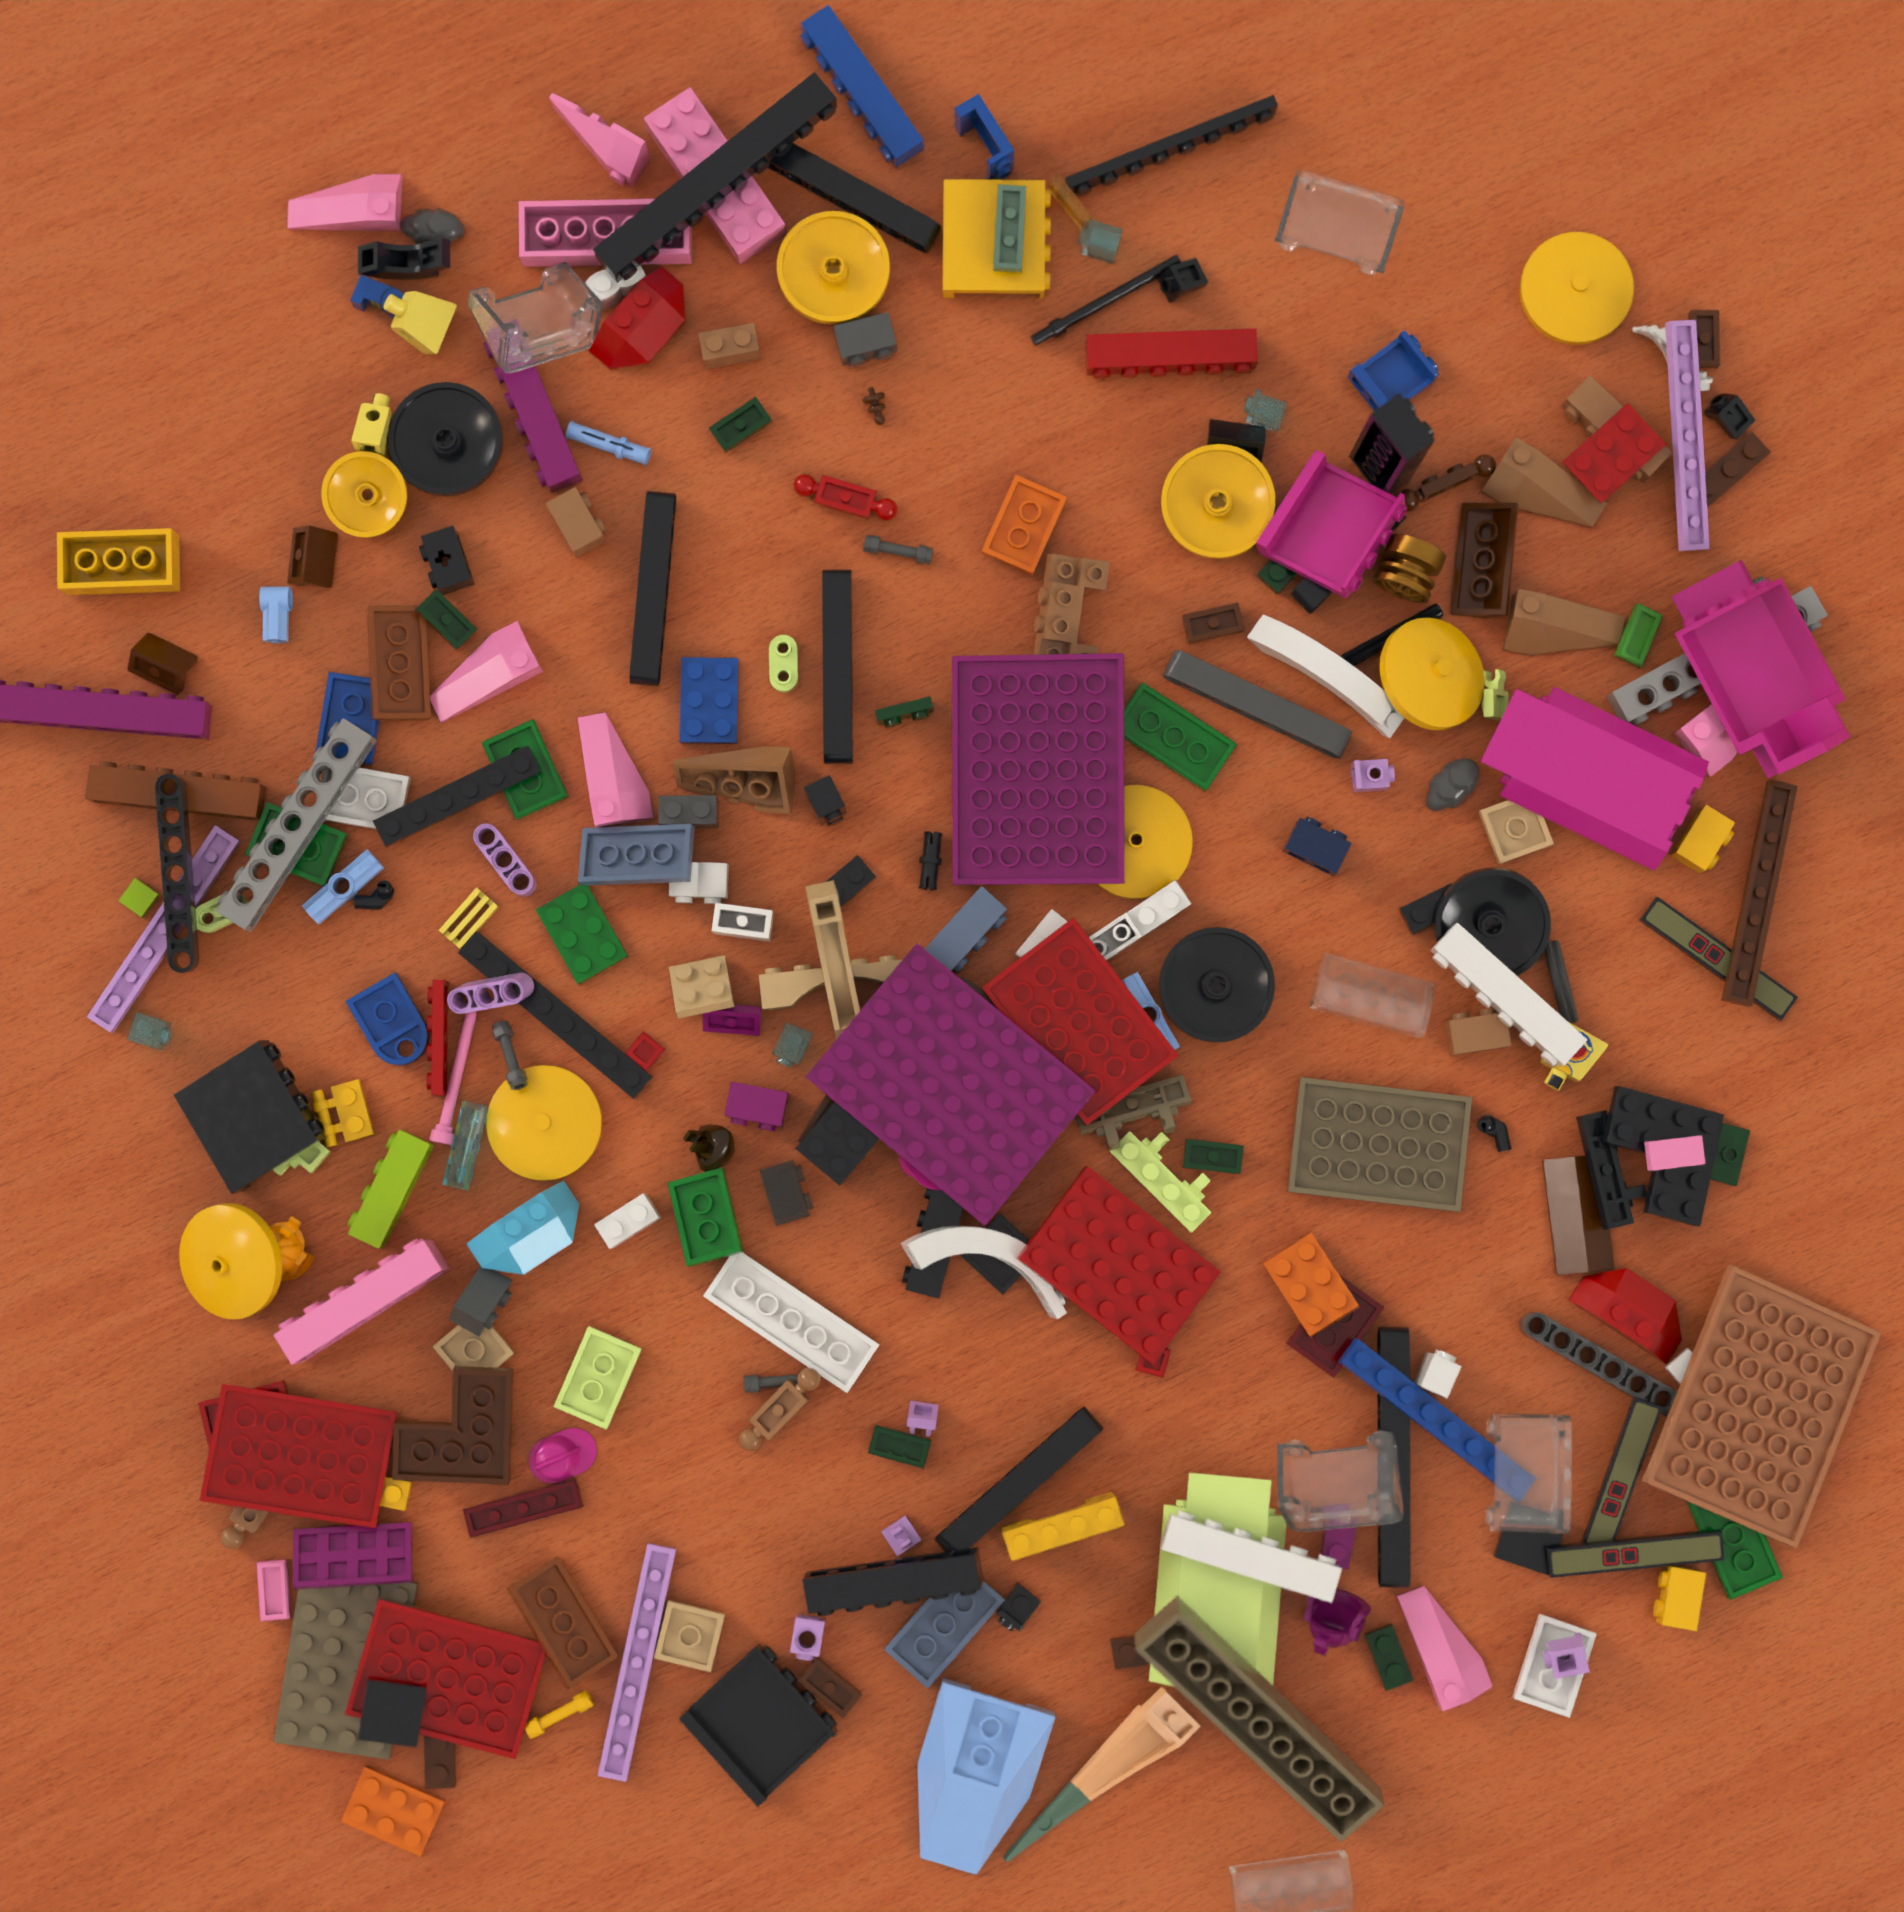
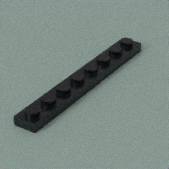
M1274 95L1065 177L1064 187L1068 197L1074 194L1076 196L1085 195L1092 190V187L1099 184L1103 186L1110 185L1117 181L1119 176L1127 173L1129 176L1141 172L1144 166L1149 164L1160 165L1170 159L1169 156L1180 153V155L1188 154L1196 148L1195 146L1206 142L1207 145L1219 141L1222 135L1227 133L1238 134L1246 130L1247 125L1252 123H1266L1274 117L1273 115H1275L1278 106Z
M477 931L458 952L487 978L515 973L528 974ZM530 976L534 982L533 993L518 1003L635 1099L653 1077ZM513 983L514 990L520 994L519 986Z

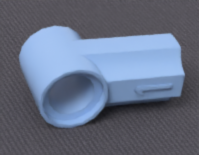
M261 587L259 603L260 609L263 612L262 641L269 643L289 642V612L292 611L293 607L292 588Z

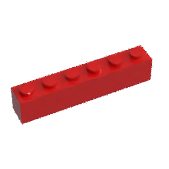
M1256 328L1087 334L1085 342L1087 375H1093V378L1096 379L1109 378L1110 374H1121L1124 378L1137 377L1138 373H1150V376L1161 377L1167 375V372H1178V375L1189 376L1195 374V371H1206V374L1216 375L1223 373V370H1234L1235 373L1244 374L1251 372V369H1255L1258 363Z

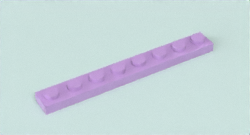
M1696 320L1665 322L1678 548L1679 551L1710 549L1697 326Z
M216 825L192 859L195 908L199 906L241 843V841ZM183 872V874L181 875V877L179 878L178 881H180V880L183 878L184 872ZM178 894L173 899V906L177 910H182L186 905V899L183 895ZM164 902L87 1016V1018L110 1033L115 1032L167 954ZM179 923L176 926L175 934L177 937L185 927V924Z
M653 1543L647 1544L599 1766L598 1776L624 1782L628 1779L677 1548Z

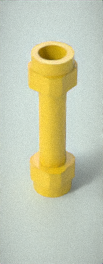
M585 1690L575 1695L573 1701L541 1718L536 1716L530 1719L525 1725L528 1736L531 1739L545 1733V1728L577 1711L582 1713L593 1707L594 1702L591 1695Z

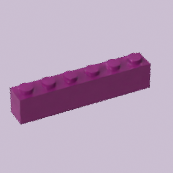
M516 319L484 332L488 341L483 344L489 359L495 357L498 367L494 368L500 384L505 383L509 391L504 394L510 410L516 408L519 418L515 419L521 436L526 434L530 444L525 445L531 461L537 460L540 466V470L536 471L542 487L548 486L551 493L583 481Z

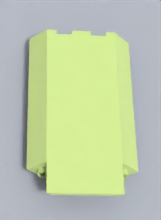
M1189 1473L1187 1500L1176 1499V1504H1164L1161 1541L1169 1514L1177 1515L1178 1510L1195 1515V1521L1204 1524L1206 1519L1217 1521L1223 1524L1222 1529L1234 1532V1528H1239L1251 1532L1250 1538L1262 1541L1263 1536L1279 1541V1547L1284 1548L1287 1516L1275 1514L1276 1509L1269 1508L1272 1480ZM1160 1548L1154 1616L1178 1596L1273 1685L1281 1587L1164 1551ZM1150 1664L1149 1681L1173 1686Z

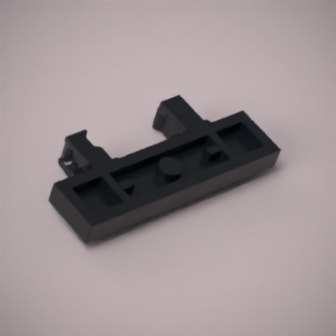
M1607 1110L1576 1117L1603 1230L1634 1223L1630 1208L1633 1207L1632 1199L1647 1196L1645 1185L1627 1188L1617 1155V1146L1603 1143L1608 1119Z

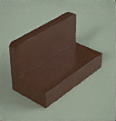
M310 525L293 528L287 584L295 586L311 584L323 588L332 587L338 537L336 532Z
M147 633L131 649L127 671L178 695L184 688L187 672L197 662L198 656L151 633Z

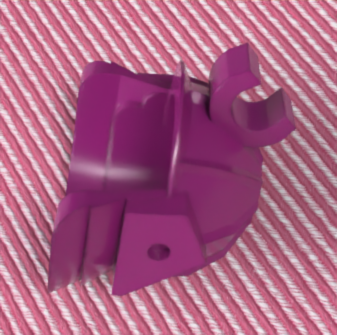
M1336 1588L1332 1603L1307 1595L1308 1607L1306 1608L1303 1620L1310 1623V1631L1315 1639L1313 1646H1316L1314 1652L1325 1656L1329 1647L1345 1646L1351 1641L1357 1642L1366 1623L1364 1619L1371 1611L1369 1604L1359 1596Z

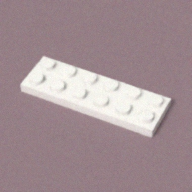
M745 1253L730 1256L703 1295V1297L807 1367L815 1369L819 1375L848 1393L880 1345Z

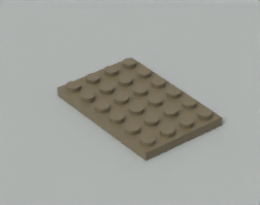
M1300 1077L1287 1192L1461 1212L1472 1097Z
M418 1582L298 1590L273 1742L388 1760L391 1758L393 1744L358 1740L361 1719L344 1714L378 1599L381 1598L415 1607Z

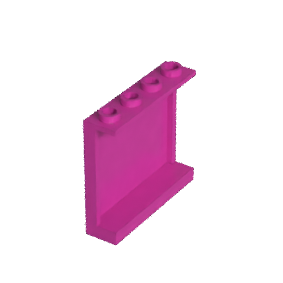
M1315 450L1256 542L1258 552L1264 557L1347 599L1351 592L1355 593L1360 587L1363 580L1361 576L1366 568L1370 569L1374 565L1378 555L1376 552L1380 546H1385L1392 535L1391 529L1395 522H1400L1407 511L1405 495L1400 493L1397 498L1328 463L1326 455Z

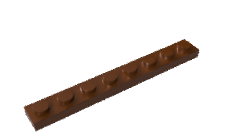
M1771 779L1766 782L1721 1001L1745 1007L1753 1005L1797 786Z

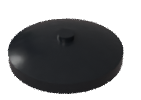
M439 382L415 390L400 403L389 425L388 447L393 463L401 471L405 480L412 486L432 495L456 496L475 489L493 473L502 453L503 432L496 412L480 393L462 384Z
M1497 867L1474 870L1452 883L1441 897L1434 919V931L1437 942L1452 925L1458 922L1516 976L1532 967L1541 957L1547 946L1551 931L1549 908L1536 885L1518 872Z
M1205 928L1187 935L1169 952L1160 972L1159 993L1168 1017L1182 1032L1205 1042H1228L1248 1034L1265 1018L1274 998V973L1267 955L1250 937L1229 928Z

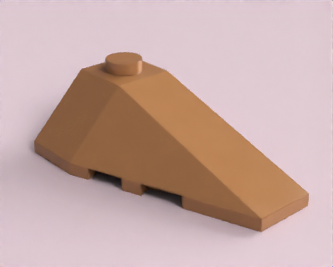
M1517 437L1511 443L1481 491L1498 503H1518V509L1530 511L1532 514H1543L1558 518L1561 521L1590 528L1594 526L1607 505L1605 501L1600 504L1582 483L1543 453Z
M1518 589L1512 598L1503 650L1533 656L1550 652L1558 653L1575 649L1616 646L1619 644L1622 636L1625 616L1551 595Z
M762 746L673 761L678 787L704 795L717 794L727 797L730 803L738 804L740 801L753 805L754 810L763 813L790 814L792 811L795 769L791 747Z

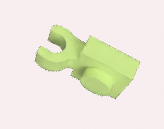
M1496 669L1493 681L1492 672L1483 671L1485 686L1488 688L1484 689V698L1482 700L1484 718L1500 721L1508 706V692L1504 691L1505 671Z

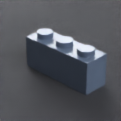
M981 886L929 943L925 950L950 971L959 973L969 962L966 956L972 949L978 952L988 941L985 935L991 928L997 931L1007 920V917L1004 915L1007 912V908Z

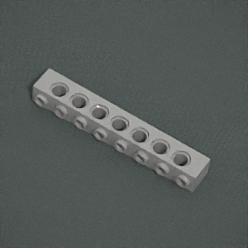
M1812 586L1791 596L1809 631L1812 632L1821 627L1820 621L1828 616ZM1684 653L1611 692L1606 697L1618 718L1628 723L1631 722L1632 725L1636 726L1647 720V713L1654 709L1660 713L1673 706L1671 700L1679 696L1685 700L1698 692L1696 687L1701 685L1699 678H1692L1688 674L1687 669L1691 663ZM1663 679H1670L1674 683L1675 688L1673 692L1664 689ZM1639 692H1644L1649 696V705H1643L1639 702Z
M344 718L340 723L336 722L328 733L330 737L324 747L320 746L312 758L314 763L308 771L304 770L297 780V785L299 786L293 795L289 794L284 799L281 805L282 812L277 819L273 818L265 829L267 835L261 843L258 842L254 845L249 854L251 859L246 867L242 866L236 872L233 881H235L230 891H225L218 900L217 905L219 908L216 912L246 931H253L377 741ZM341 745H347L348 754L344 758H337V748ZM325 769H331L333 773L331 780L322 783L320 781V774ZM310 793H315L317 796L316 803L313 806L306 807L304 804L305 797ZM294 817H299L301 819L300 827L295 831H290L288 827L289 821ZM278 841H283L285 843L284 852L280 855H274V844ZM267 865L269 867L268 876L264 879H258L257 870L259 867ZM247 889H251L253 891V899L249 903L243 904L241 900L242 893Z

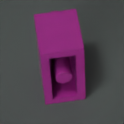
M731 1082L724 1116L731 1117L730 1123L747 1126V1122L752 1121L759 1123V1129L775 1131L776 1126L783 1127L789 1093Z

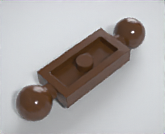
M1488 454L1479 455L1474 460L1473 465L1471 463L1463 467L1462 463L1449 468L1447 470L1448 474L1440 478L1437 475L1426 478L1421 482L1422 486L1416 491L1411 489L1401 491L1400 493L1405 495L1406 512L1415 510L1419 502L1422 503L1472 480L1476 475L1481 477L1490 476L1496 468L1494 458Z

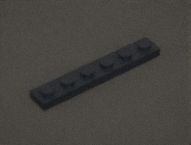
M526 746L373 820V823L387 848L542 772L529 746Z

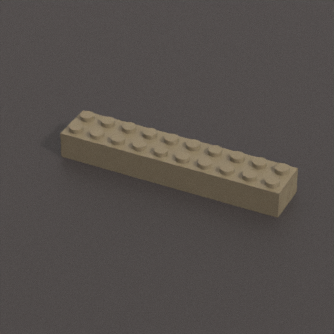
M1178 1596L1134 1633L1136 1651L1340 1842L1384 1806L1381 1787Z

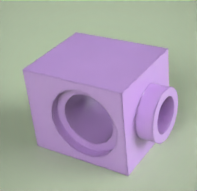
M802 1614L796 1615L790 1649L791 1653H796V1658L811 1661L813 1656L819 1657L826 1618ZM804 1631H810L815 1635L816 1641L812 1645H804L801 1643L799 1635Z

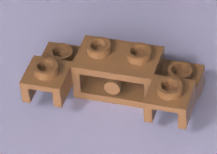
M1047 554L1044 583L1038 593V603L1041 604L1040 612L1034 622V631L1037 632L1034 655L1097 654L1098 647L1077 644L1084 588L1098 591L1106 590L1110 562Z

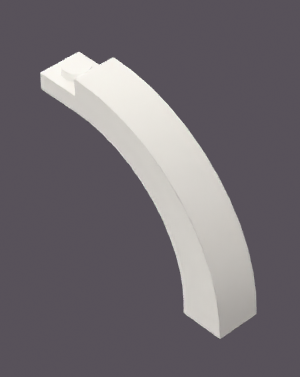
M1262 615L1247 636L1264 654L1287 663L1332 691L1361 714L1383 736L1391 738L1404 719L1391 704L1385 691L1333 651L1298 630L1271 617Z
M948 1226L922 1232L900 1243L913 1266L917 1269H923L940 1259L957 1254L979 1253L995 1257L1014 1268L1025 1278L1036 1293L1049 1317L1059 1319L1067 1313L1063 1307L1066 1303L1061 1293L1053 1290L1052 1286L1016 1259L1026 1244L1007 1234L973 1226Z

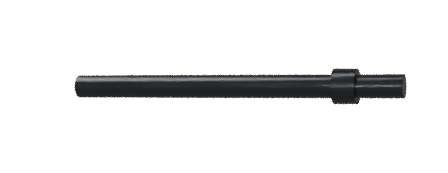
M1174 255L1064 318L1060 319L1058 317L1048 323V327L1030 336L1033 344L1037 346L1053 336L1056 338L1066 333L1067 328L1157 279L1169 266L1181 263L1179 257Z

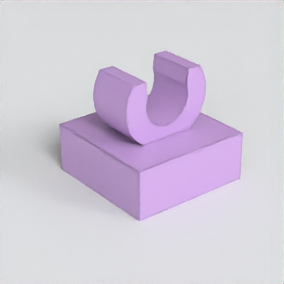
M910 1401L907 1427H910V1434L914 1435L915 1428L926 1429L927 1437L931 1435L932 1430L936 1429L938 1404Z
M906 1515L881 1531L897 1556L922 1540Z

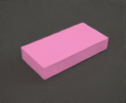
M1702 1135L1644 1142L1648 1171L1706 1164Z
M288 1559L256 1562L260 1621L290 1619L291 1603Z

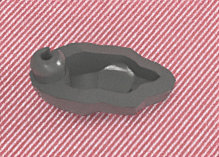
M439 208L435 210L419 209L414 214L404 218L400 224L403 233L412 238L416 244L441 237L449 239L451 243L464 234V226L459 218L453 213Z
M1461 758L1443 766L1442 770L1429 781V792L1426 800L1428 809L1438 811L1445 808L1458 807L1476 788L1479 779V767L1476 762L1471 759Z

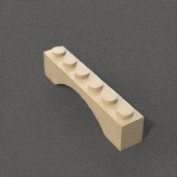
M833 880L805 886L835 1037L837 1039L860 1012L838 895Z
M896 955L879 957V962L868 963L867 958L850 960L854 979H865L882 984L902 961L896 960ZM807 964L793 966L794 971L782 972L780 967L765 969V974L759 975L762 1009L768 1011L793 1008L803 997L825 985L822 968L811 969V965Z

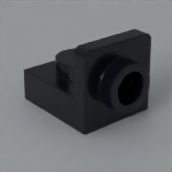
M1196 258L1169 266L1158 278L1161 290L1169 303L1176 301L1182 294L1203 288L1208 283Z
M1723 393L1717 395L1711 400L1710 406L1704 411L1707 417L1715 418L1730 439L1735 440L1755 421V418L1739 396Z
M1017 1583L997 1609V1614L1000 1616L998 1621L1010 1631L1014 1628L1021 1631L1025 1622L1041 1603V1600Z

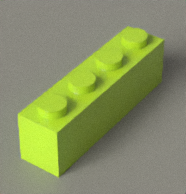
M399 1129L397 1134L392 1133L386 1144V1148L389 1151L385 1159H380L373 1171L376 1177L372 1185H367L361 1195L360 1200L363 1201L359 1212L354 1211L349 1219L347 1226L350 1227L348 1235L375 1248H385L432 1152L434 1144L405 1130Z

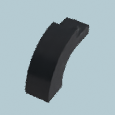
M442 237L415 245H393L375 241L358 246V274L363 276L391 280H414L439 276L440 270L450 268V240Z

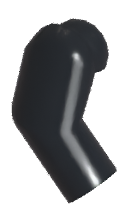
M381 881L377 884L378 887L371 896L355 895L354 908L380 910L392 899L394 888L390 882Z
M1491 1115L1482 1116L1478 1120V1129L1495 1138L1497 1152L1512 1149L1507 1126L1504 1122Z

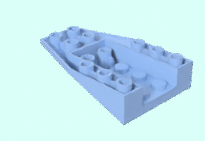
M942 1678L918 1760L920 1858L977 1875L1030 1798L1056 1717L1055 1711L1026 1703V1706L972 1690L969 1685Z

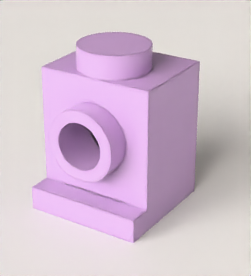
M1388 759L1354 760L1351 763L1353 793L1388 790L1390 782L1395 781L1394 766L1388 765ZM1370 770H1378L1379 778H1372Z
M1581 1632L1575 1633L1574 1637L1547 1642L1548 1650L1543 1651L1546 1669H1553L1555 1679L1590 1672Z

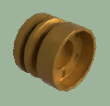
M1392 534L1384 551V555L1391 561H1381L1379 563L1378 569L1380 571L1375 573L1372 581L1379 588L1397 598L1416 603H1427L1431 596L1429 590H1432L1435 586L1434 581L1428 576H1438L1447 556L1439 548L1426 541L1409 535Z

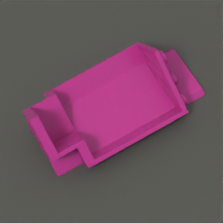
M1740 560L1671 596L1684 620L1682 623L1684 629L1675 633L1681 647L1738 754L1741 755L1752 749L1767 778L1778 773L1781 774L1819 756L1851 737L1835 708V705L1846 700L1782 578L1773 582L1767 578L1754 584L1743 561Z

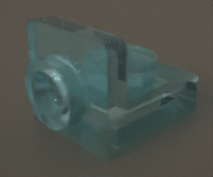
M1256 389L1254 397L1248 395L1243 412L1248 413L1246 422L1264 426L1267 429L1278 432L1287 402L1261 395L1262 391Z
M136 1012L127 1040L163 1050L164 1045L167 1046L172 1037L171 1023Z
M786 1023L777 1046L772 1053L778 1057L776 1062L792 1068L793 1064L800 1066L813 1033Z

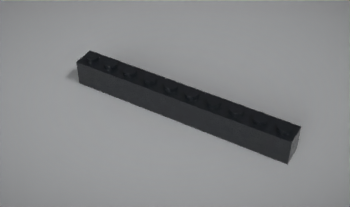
M815 72L812 73L593 248L598 261L617 283L622 279L628 280L637 272L638 266L643 262L648 263L655 259L663 246L675 243L681 237L683 230L688 226H696L703 219V214L711 208L714 210L720 207L726 200L725 197L733 190L735 192L741 190L747 184V179L753 174H760L765 171L774 157L777 155L781 157L791 149V144L799 137L801 139L806 138L813 131V126L822 120L824 122L830 119L837 108L834 94Z

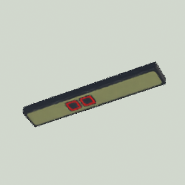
M1655 897L1639 921L1725 982L1732 949L1662 899ZM1760 970L1753 1003L1781 1021L1798 997Z
M1633 1396L1581 1543L1616 1539L1663 1408L1660 1404Z
M1720 1529L1546 1547L1548 1575L1550 1578L1724 1560L1723 1535Z

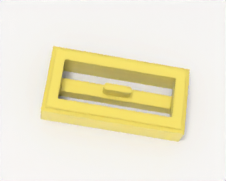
M476 887L439 931L459 949H462L476 931L478 932L499 906ZM478 897H480L481 900L477 903V905L469 912V914L461 921V923L453 930V932L450 933L449 929L465 913V911L472 905V903ZM485 904H488L490 907L459 941L456 937Z

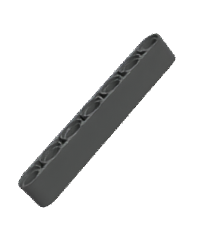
M1174 650L1162 675L1168 681L1336 759H1341L1352 735V732L1342 725L1180 650Z
M1528 1312L1523 1315L1519 1325L1521 1332L1526 1337L1632 1398L1636 1396L1656 1403V1394L1664 1391L1667 1395V1402L1662 1406L1660 1414L1667 1418L1677 1391L1544 1314ZM1534 1317H1537L1541 1322V1329L1537 1333H1532L1528 1327L1529 1321ZM1559 1332H1563L1566 1336V1344L1561 1348L1556 1347L1554 1344V1337ZM1587 1346L1591 1350L1592 1356L1588 1362L1583 1363L1579 1358V1352L1583 1347ZM1610 1361H1613L1617 1366V1371L1612 1377H1608L1604 1370L1605 1365ZM1639 1376L1642 1380V1386L1638 1391L1634 1392L1630 1388V1381L1633 1377Z

